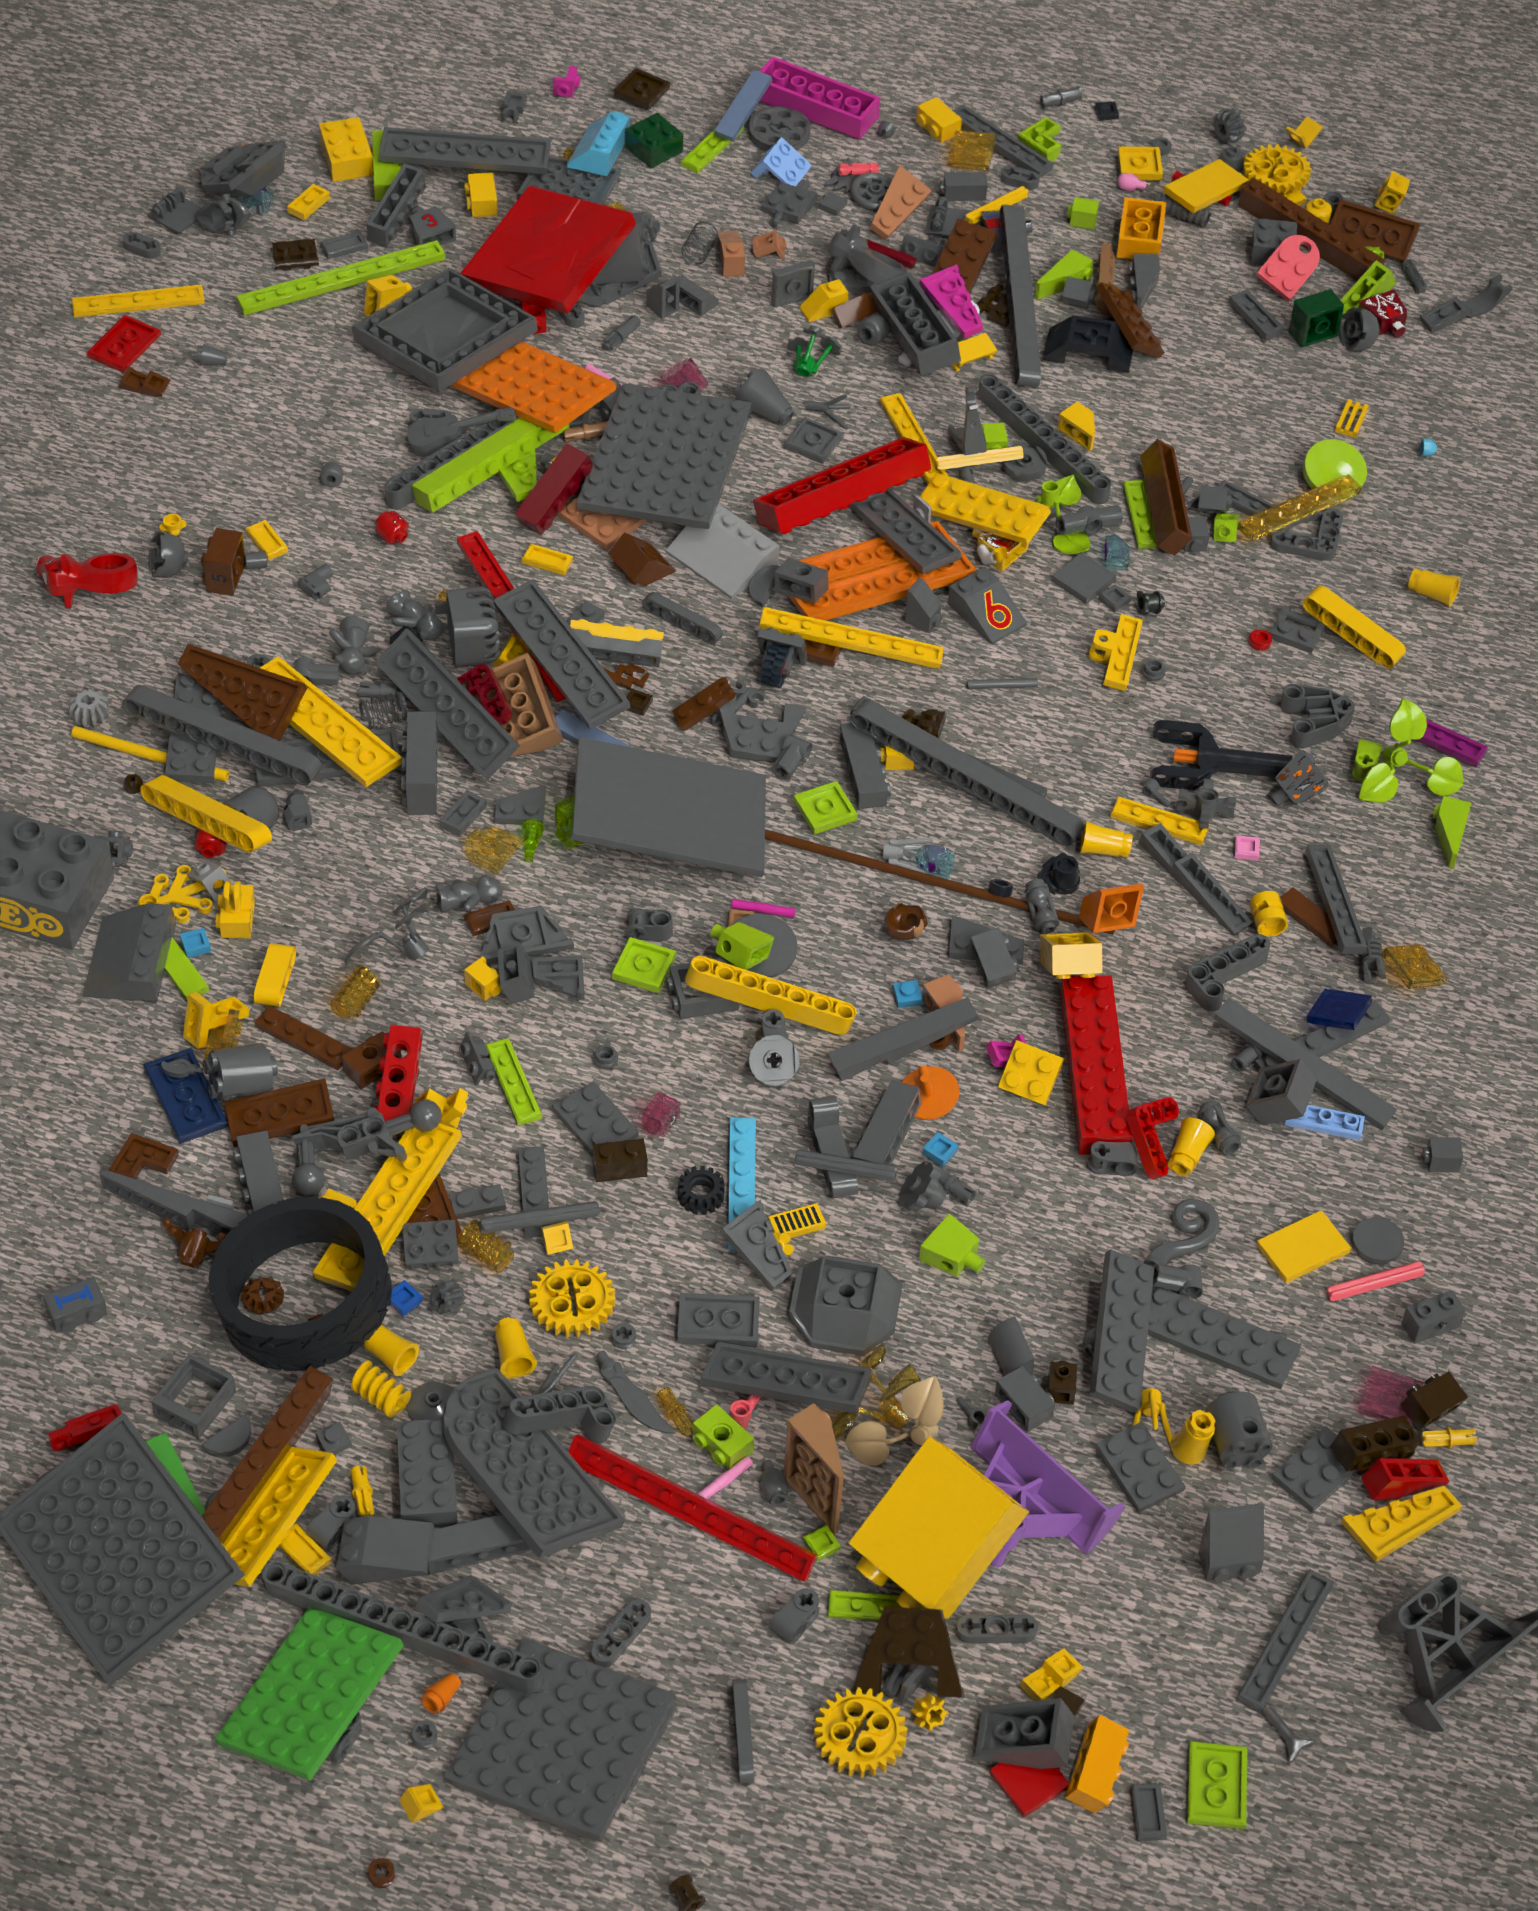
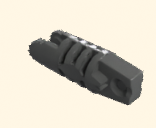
M1372 927L1363 928L1362 932L1367 945L1365 954H1361L1364 982L1369 983L1372 981L1370 971H1377L1381 980L1386 979L1381 938L1375 937Z

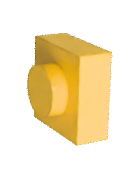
M567 1221L541 1227L545 1250L548 1255L573 1249Z

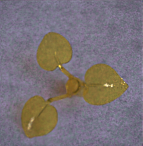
M883 1344L876 1347L858 1366L872 1369L871 1379L882 1392L880 1398L883 1401L880 1406L882 1414L861 1406L857 1413L841 1411L831 1422L835 1440L854 1423L859 1412L878 1418L883 1423L888 1419L898 1429L903 1427L910 1420V1417L904 1413L901 1402L895 1395L911 1384L921 1381L915 1368L911 1364L903 1367L892 1377L888 1387L885 1389L874 1375L873 1369L882 1362L886 1353V1347Z

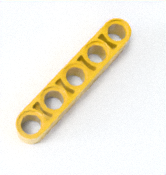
M1322 585L1316 586L1303 600V607L1309 614L1379 665H1385V668L1391 669L1406 654V648L1402 642L1327 587Z

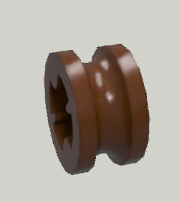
M378 1858L370 1863L368 1879L374 1887L385 1888L393 1883L395 1872L393 1863L390 1860ZM382 1868H385L387 1876L383 1877L381 1875V1878H377L376 1870L379 1869L381 1871Z

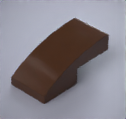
M128 367L120 381L119 387L136 393L162 397L171 380L151 370L147 376Z

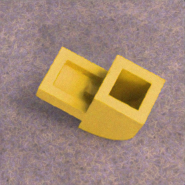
M429 1088L416 1098L415 1103L425 1099L434 1101L441 1109L442 1118L440 1124L457 1129L460 1118L467 1108V1103L465 1102L468 1092L459 1088L449 1097L445 1098Z

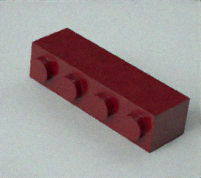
M566 443L515 512L519 523L540 535L545 530H548L557 514L565 508L570 496L577 492L579 484L584 477L590 474L593 463L589 455Z

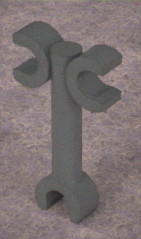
M742 680L736 681V687L739 690L732 688L737 698L735 713L747 701L750 707L757 708L758 701L755 699L765 700L764 692L753 690L750 687L746 688V684ZM718 713L712 716L711 724L713 726L720 721Z

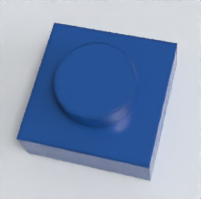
M406 1280L392 1289L390 1306L402 1317L423 1302V1296Z

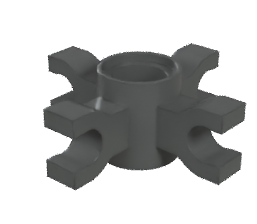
M1204 779L1203 788L1198 790L1197 795L1185 790H1179L1178 799L1185 801L1177 800L1176 810L1194 809V814L1200 818L1199 828L1208 829L1209 819L1214 818L1216 813H1221L1227 817H1234V808L1227 806L1235 807L1236 797L1218 798V792L1213 789L1214 780Z

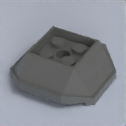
M284 140L227 147L200 168L202 186L206 193L213 192L219 196L222 194H230L231 198L254 196L284 173L285 150L288 147Z
M834 1256L821 1257L798 1267L789 1317L811 1348L864 1356L872 1351L873 1347L894 1334L903 1283L878 1263Z

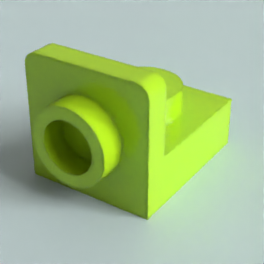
M1217 513L1214 522V541L1236 542L1240 514Z

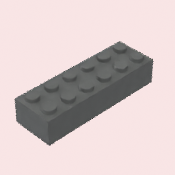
M910 272L870 286L872 300L878 314L886 319L889 330L921 376L961 361L957 338Z

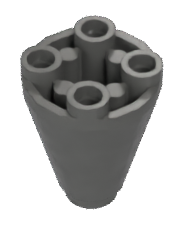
M754 367L748 373V379L745 383L735 388L733 395L736 396L735 400L752 402L751 412L785 426L793 418L795 412L792 411L791 405L768 372L762 368L757 369Z

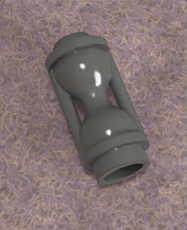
M1043 879L1031 880L1026 883L1024 892L1035 929L1043 934L1052 933L1058 927L1059 920L1049 887L1044 883Z
M1218 1101L1203 1103L1197 1115L1200 1120L1213 1128L1217 1149L1225 1155L1236 1152L1241 1147V1137L1227 1123L1221 1104Z

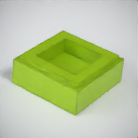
M827 1525L803 1536V1542L809 1551L818 1555L817 1562L841 1550L840 1543Z

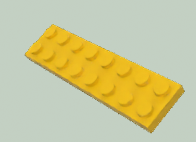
M277 656L260 667L272 673L302 682L308 687L289 724L363 786L368 787L402 764V757L282 658Z
M439 1124L437 1128L428 1132H422L415 1128L406 1130L398 1144L404 1147L407 1159L401 1162L397 1157L389 1156L354 1208L370 1222L379 1239L384 1256L462 1138L460 1130L443 1124ZM331 1243L312 1273L317 1280L352 1292L363 1272L364 1259L346 1247Z

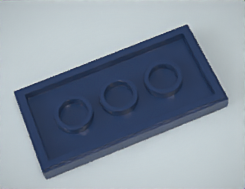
M192 1048L143 1064L144 1071L179 1144L228 1127V1122L217 1099L209 1097V1083L203 1071L202 1073L196 1072V1075L189 1074V1076L184 1078H175L165 1074L162 1070V1061L170 1063L177 1059H185L190 1064L200 1067Z

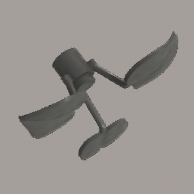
M422 888L414 893L394 911V914L402 909L405 916L395 925V928L397 929L405 923L410 932L401 939L404 943L403 945L381 931L375 932L359 941L346 956L345 964H348L356 950L368 942L383 938L397 947L401 953L406 950L413 961L430 949L417 933L412 919L422 915H429L431 903L427 902L420 905L410 914L407 911L411 902L427 898V888Z

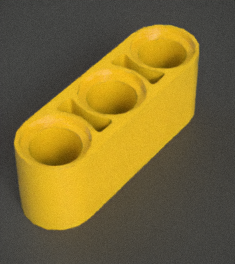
M276 943L269 944L256 983L254 1003L275 1007L281 1006L296 958L295 946Z

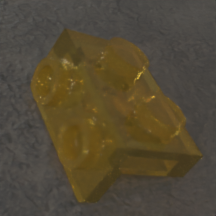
M229 1009L226 1025L211 1029L204 1059H208L211 1050L238 1046L239 1039H236V1036H241L243 1022L239 1021V1010Z

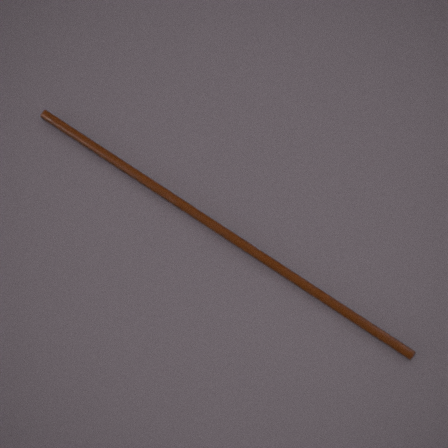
M765 829L766 840L1030 912L1028 902L1010 896H997L985 889ZM1055 909L1058 920L1088 928L1080 920L1079 915ZM1115 930L1106 931L1104 933L1114 935Z

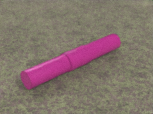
M738 899L732 900V909L795 918L796 908Z

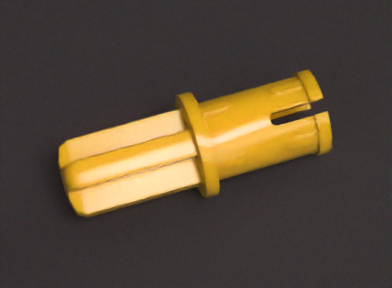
M1446 1427L1445 1430L1423 1431L1421 1433V1443L1423 1447L1447 1446L1448 1449L1459 1445H1475L1477 1438L1471 1436L1476 1434L1474 1428L1452 1430L1450 1427Z
M360 1465L354 1466L350 1469L353 1485L351 1495L356 1500L358 1515L361 1517L373 1516L374 1507L371 1496L373 1488L369 1485L367 1468L362 1465L361 1473Z

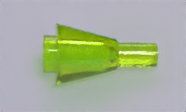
M529 819L521 824L525 847V862L532 863L534 861L535 849L545 830V826L537 819Z

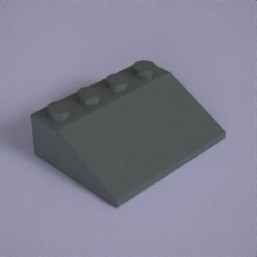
M146 903L102 918L83 997L158 1001L171 939L176 927L172 904Z

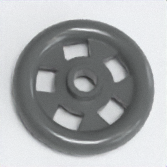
M880 173L862 174L853 180L850 187L851 196L861 207L877 211L881 205V202L878 200L884 198L886 194L885 189L889 187L892 179ZM861 184L866 185L865 189L860 188L859 186ZM863 195H866V197H867L869 200H866V199L863 198L862 196H863Z

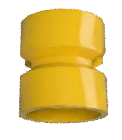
M1263 891L1251 898L1249 906L1258 934L1265 935L1266 937L1277 936L1287 929L1288 921L1278 893L1275 891Z

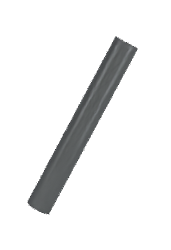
M1038 678L968 680L967 685L968 689L1038 687Z

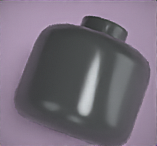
M335 462L326 463L321 469V482L327 487L339 486L343 479L342 467Z

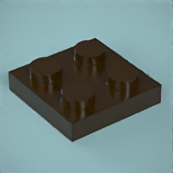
M635 68L614 89V96L650 110L670 89V82Z

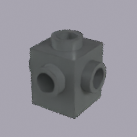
M108 830V834L99 836L100 839L109 841L112 866H120V863L128 861V857L132 856L133 843H130V836H123V831ZM115 843H118V852L113 848Z

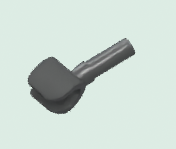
M1149 778L1143 788V794L1148 797L1153 796L1168 808L1171 803L1157 791L1159 783L1155 779Z
M962 1397L956 1399V1402L969 1416V1424L972 1427L976 1428L979 1424L974 1417H980L984 1421L987 1414L983 1409L971 1408Z

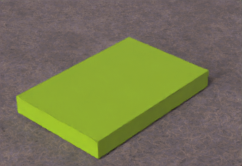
M1190 1741L1187 1824L1245 1829L1247 1747Z

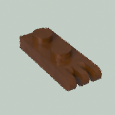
M721 677L672 710V713L680 727L686 731L734 699L736 694L728 683L727 678Z

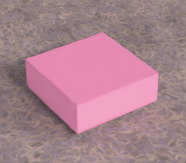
M1236 836L1234 858L1258 861L1260 838Z

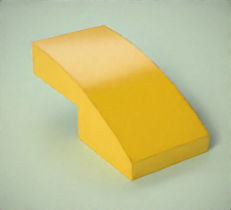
M1063 1648L1047 1658L1041 1668L1023 1678L1019 1686L1033 1701L1048 1700L1056 1693L1060 1686L1064 1687L1083 1670V1667Z

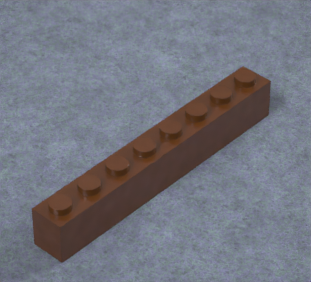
M1256 178L1241 187L1239 207L1258 219L1297 222V235L1311 239L1319 250L1320 258L1358 281L1376 260L1382 265L1384 264V258ZM1301 245V246H1303L1304 248H1306L1307 250H1309L1306 245Z
M309 1366L202 1514V1517L222 1544L291 1447L295 1446L329 1398L333 1378Z

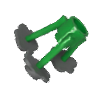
M810 326L809 329L803 328L804 333L811 335L809 341L802 337H796L788 341L787 349L796 352L793 368H795V372L799 375L810 377L811 374H816L818 367L829 352L836 355L841 354L839 342L833 337L827 338L818 326ZM819 337L821 338L820 345L825 350L815 363L814 357L810 353L815 338Z

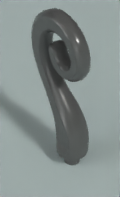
M1188 1199L1180 1202L1172 1213V1222L1175 1227L1185 1233L1198 1231L1202 1226V1221L1199 1218L1186 1221L1183 1217L1185 1213L1196 1212L1206 1220L1204 1230L1194 1237L1165 1243L1156 1247L1149 1253L1143 1263L1151 1267L1155 1263L1167 1265L1174 1258L1193 1253L1207 1246L1216 1237L1219 1230V1216L1214 1207L1198 1199Z

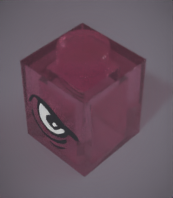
M658 1092L642 1112V1127L650 1134H657L664 1138L680 1118L681 1102Z

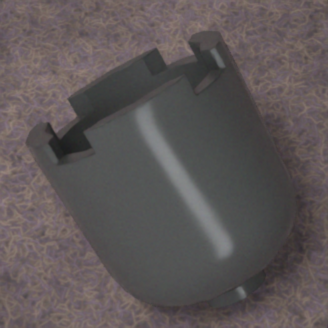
M253 786L222 803L265 824L269 829L277 823L279 818V808L275 796L261 787Z

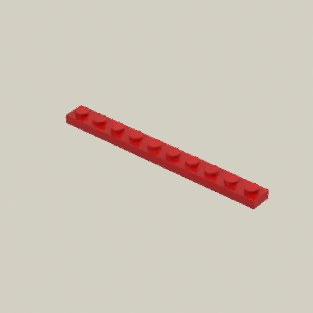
M478 531L457 537V545L482 585L491 591L493 600L515 589ZM510 627L525 653H528L536 663L542 680L556 702L565 700L566 698Z
M579 1434L574 1436L568 1453L583 1470L804 1582L808 1580L817 1559V1554Z

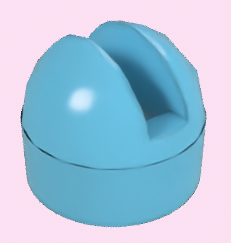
M1422 438L1420 443L1421 456L1428 457L1435 454L1437 446L1434 440Z

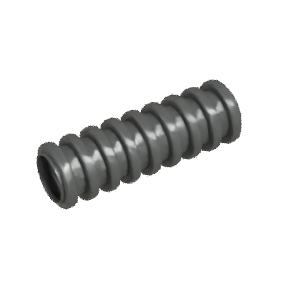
M1158 192L1153 200L1166 202L1165 214L1168 215L1170 213L1173 217L1176 215L1178 219L1182 217L1184 221L1189 220V223L1194 222L1197 226L1200 224L1203 228L1208 224L1211 217L1209 209L1205 210L1203 208L1192 213L1167 194L1163 195L1162 192Z

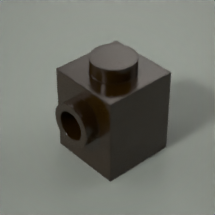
M1050 1361L1047 1392L1052 1395L1055 1403L1074 1405L1077 1364L1067 1361Z

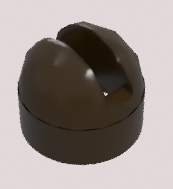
M138 774L127 775L124 780L125 791L130 794L141 792L140 787L143 785L141 776ZM132 781L136 782L135 786H131Z

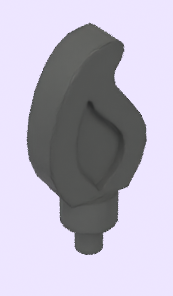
M177 1059L170 1063L162 1061L161 1063L163 1072L175 1078H184L189 1076V1074L196 1075V1072L202 1073L203 1068L190 1064L185 1059Z

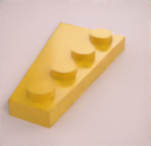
M1445 1486L1413 1495L1408 1500L1389 1502L1388 1506L1366 1509L1362 1514L1343 1516L1341 1523L1373 1561L1377 1563L1460 1512L1462 1505Z

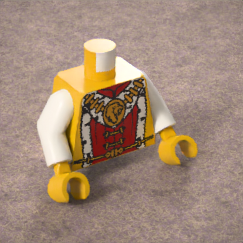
M975 528L972 532V535L978 539L977 553L982 563L985 565L992 564L1000 572H1003L1028 550L1027 544Z

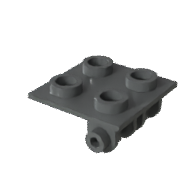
M177 187L171 194H167L160 202L154 204L147 216L180 234L196 222L195 214L202 207L186 199V190L183 187Z
M939 197L935 205H931L925 234L949 237L957 219L964 220L965 215L971 211L948 207L947 199Z
M455 1220L405 1223L403 1225L406 1268L411 1267V1270H414V1268L424 1267V1264H427V1269H429V1264H435V1268H438L437 1263H440V1266L451 1265V1267H453V1264H459Z

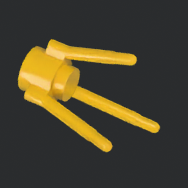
M1154 1388L1145 1389L1141 1395L1140 1410L1135 1412L1132 1426L1139 1423L1141 1413L1143 1412L1144 1415L1152 1418L1153 1429L1157 1430V1415L1160 1413L1170 1446L1173 1436L1166 1415L1165 1403H1162L1161 1392Z

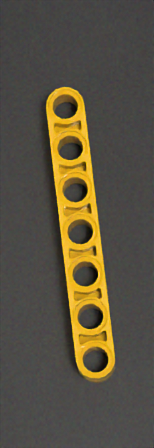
M160 775L140 787L143 799L150 805L245 852L252 853L272 841V834L265 824L165 775Z
M696 956L692 959L685 976L686 983L694 989L762 1011L776 1009L781 1011L787 1019L838 1035H845L849 1032L857 1014L855 1007L848 1002L704 956Z

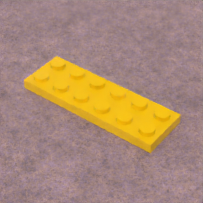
M940 473L934 476L920 495L931 506L932 516L1027 545L1051 513L1047 505Z
M291 1447L223 1543L224 1547L245 1573V1576L235 1583L236 1585L247 1587L252 1585L338 1461L333 1453Z

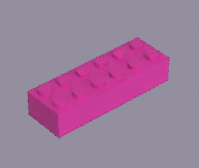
M772 57L759 71L772 76L770 86L760 99L761 102L771 106L795 109L803 113L810 121L859 140L879 118L881 98L776 57Z

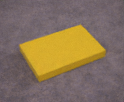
M1322 1210L1257 1240L1256 1244L1285 1284L1341 1258L1351 1251L1350 1245Z

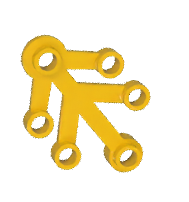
M181 865L177 868V875L168 894L160 897L162 890L169 887V878L165 874H159L154 878V885L150 894L141 896L137 903V906L146 903H176L198 908V911L202 914H208L213 910L210 899H199L190 896L205 890L203 884L195 882L183 887L185 881L189 880L187 874L180 873L184 871L189 873L191 871V868L187 865ZM222 879L215 881L213 884V888L224 886ZM172 907L177 922L186 923L190 920L189 909L185 907Z

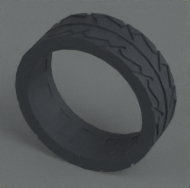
M295 1197L278 1201L277 1204H269L244 1218L238 1223L239 1226L233 1227L221 1241L214 1255L215 1260L211 1263L209 1273L210 1294L213 1293L212 1300L232 1345L247 1359L262 1367L280 1371L281 1369L285 1371H306L309 1366L316 1369L324 1367L325 1364L335 1363L351 1355L365 1344V1340H369L381 1326L388 1311L386 1308L390 1305L392 1294L391 1276L388 1273L389 1268L373 1227L362 1214L337 1200L322 1197L320 1199L317 1197ZM314 1242L333 1243L352 1250L364 1259L363 1272L357 1286L350 1295L335 1309L317 1319L286 1326L269 1325L253 1320L238 1310L240 1294L248 1278L263 1262L284 1249Z

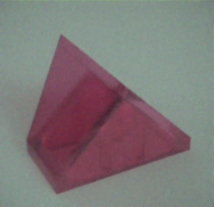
M692 358L673 364L660 376V379L677 388L685 382L698 384L701 391L708 386L707 380Z

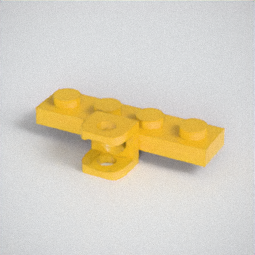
M1121 614L1116 633L1102 629L1096 630L1088 657L1093 661L1108 664L1103 685L1126 691L1142 627V619ZM1099 638H1105L1107 641L1103 642ZM1095 650H1100L1103 654H1097Z

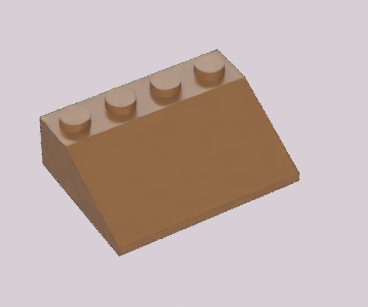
M528 653L493 668L492 670L496 674L512 711L510 721L501 726L520 744L519 748L510 757L544 751L563 742L564 739L538 667ZM485 672L482 673V678H481V680L484 679V674H485ZM464 683L466 689H468V683ZM496 689L488 692L487 700L495 697ZM475 695L474 697L483 706L479 695ZM494 706L499 712L497 717H500L502 710L498 706Z
M813 1403L787 1420L784 1475L788 1484L835 1535L839 1530L844 1473L831 1419L826 1411L820 1410Z

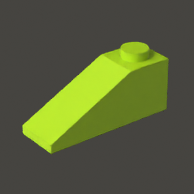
M1072 249L1036 282L1035 298L1041 299L1063 292L1067 277L1089 281L1093 275V259Z
M1376 260L1341 299L1344 304L1343 315L1350 308H1358L1360 300L1390 291L1396 284L1393 272Z
M1443 796L1441 805L1436 804L1433 818L1437 819L1435 829L1448 867L1454 869L1471 803Z

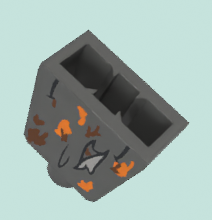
M1301 750L1275 777L1281 787L1270 795L1279 806L1289 798L1294 804L1298 805L1328 790L1332 786L1308 754Z

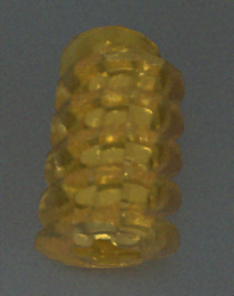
M357 965L350 974V977L345 981V984L340 988V991L337 992L335 998L330 1002L332 1011L344 1019L350 1017L358 1018L361 1011L365 1009L366 1004L370 1002L371 997L375 995L376 990L380 988V980L367 967Z
M477 1219L472 1220L459 1234L457 1246H460L463 1251L468 1252L472 1257H476L478 1261L485 1262V1265L493 1268L496 1273H501L513 1260L514 1251H510L512 1243L510 1241L503 1243L504 1238L501 1235L495 1238V1232L481 1233L478 1228L479 1221Z

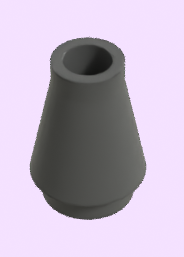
M203 344V346L198 345L195 362L200 363V365H226L228 352H223L206 344Z

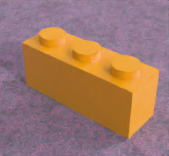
M1098 1715L1087 1724L1065 1799L1093 1813L1098 1812L1104 1806H1109L1114 1796V1791L1112 1790L1113 1783L1118 1779L1122 1769L1119 1763L1129 1746V1742L1126 1741L1129 1729L1102 1715Z

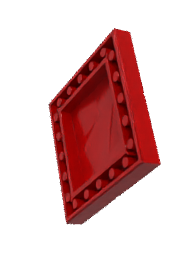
M528 186L460 274L492 293L568 314L635 227L636 222L632 212Z

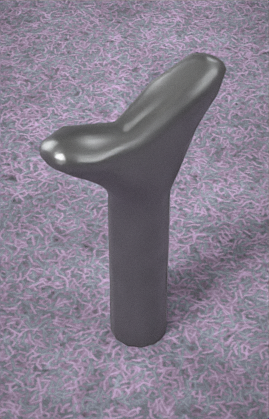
M1272 1706L1267 1707L1263 1711V1714L1287 1744L1288 1763L1294 1762L1301 1749L1310 1748L1315 1744L1313 1739L1301 1738L1293 1734Z

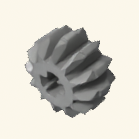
M93 688L89 691L82 689L81 693L74 692L73 698L69 699V715L71 719H74L76 725L82 723L86 728L88 724H92L95 727L96 722L104 723L105 717H108L109 703L107 697L102 694V691L95 692Z

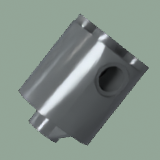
M263 1043L211 1050L208 1059L203 1060L204 1073L209 1074L210 1084H208V1093L211 1099L225 1100L271 1091L278 1075L277 1061L268 1052Z
M1231 1391L1221 1394L1206 1407L1205 1412L1211 1413L1216 1421L1212 1437L1224 1469H1233L1242 1465L1255 1468L1264 1463L1263 1458L1272 1450L1273 1444L1255 1395L1243 1391Z

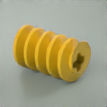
M370 1360L365 1361L357 1369L352 1379L351 1389L355 1393H359L363 1399H367L371 1405H375L379 1411H384L387 1417H394L407 1406L411 1398L410 1390L404 1392L405 1387L402 1384L396 1386V1380L394 1378L388 1380L386 1372L380 1374L378 1366L372 1368Z

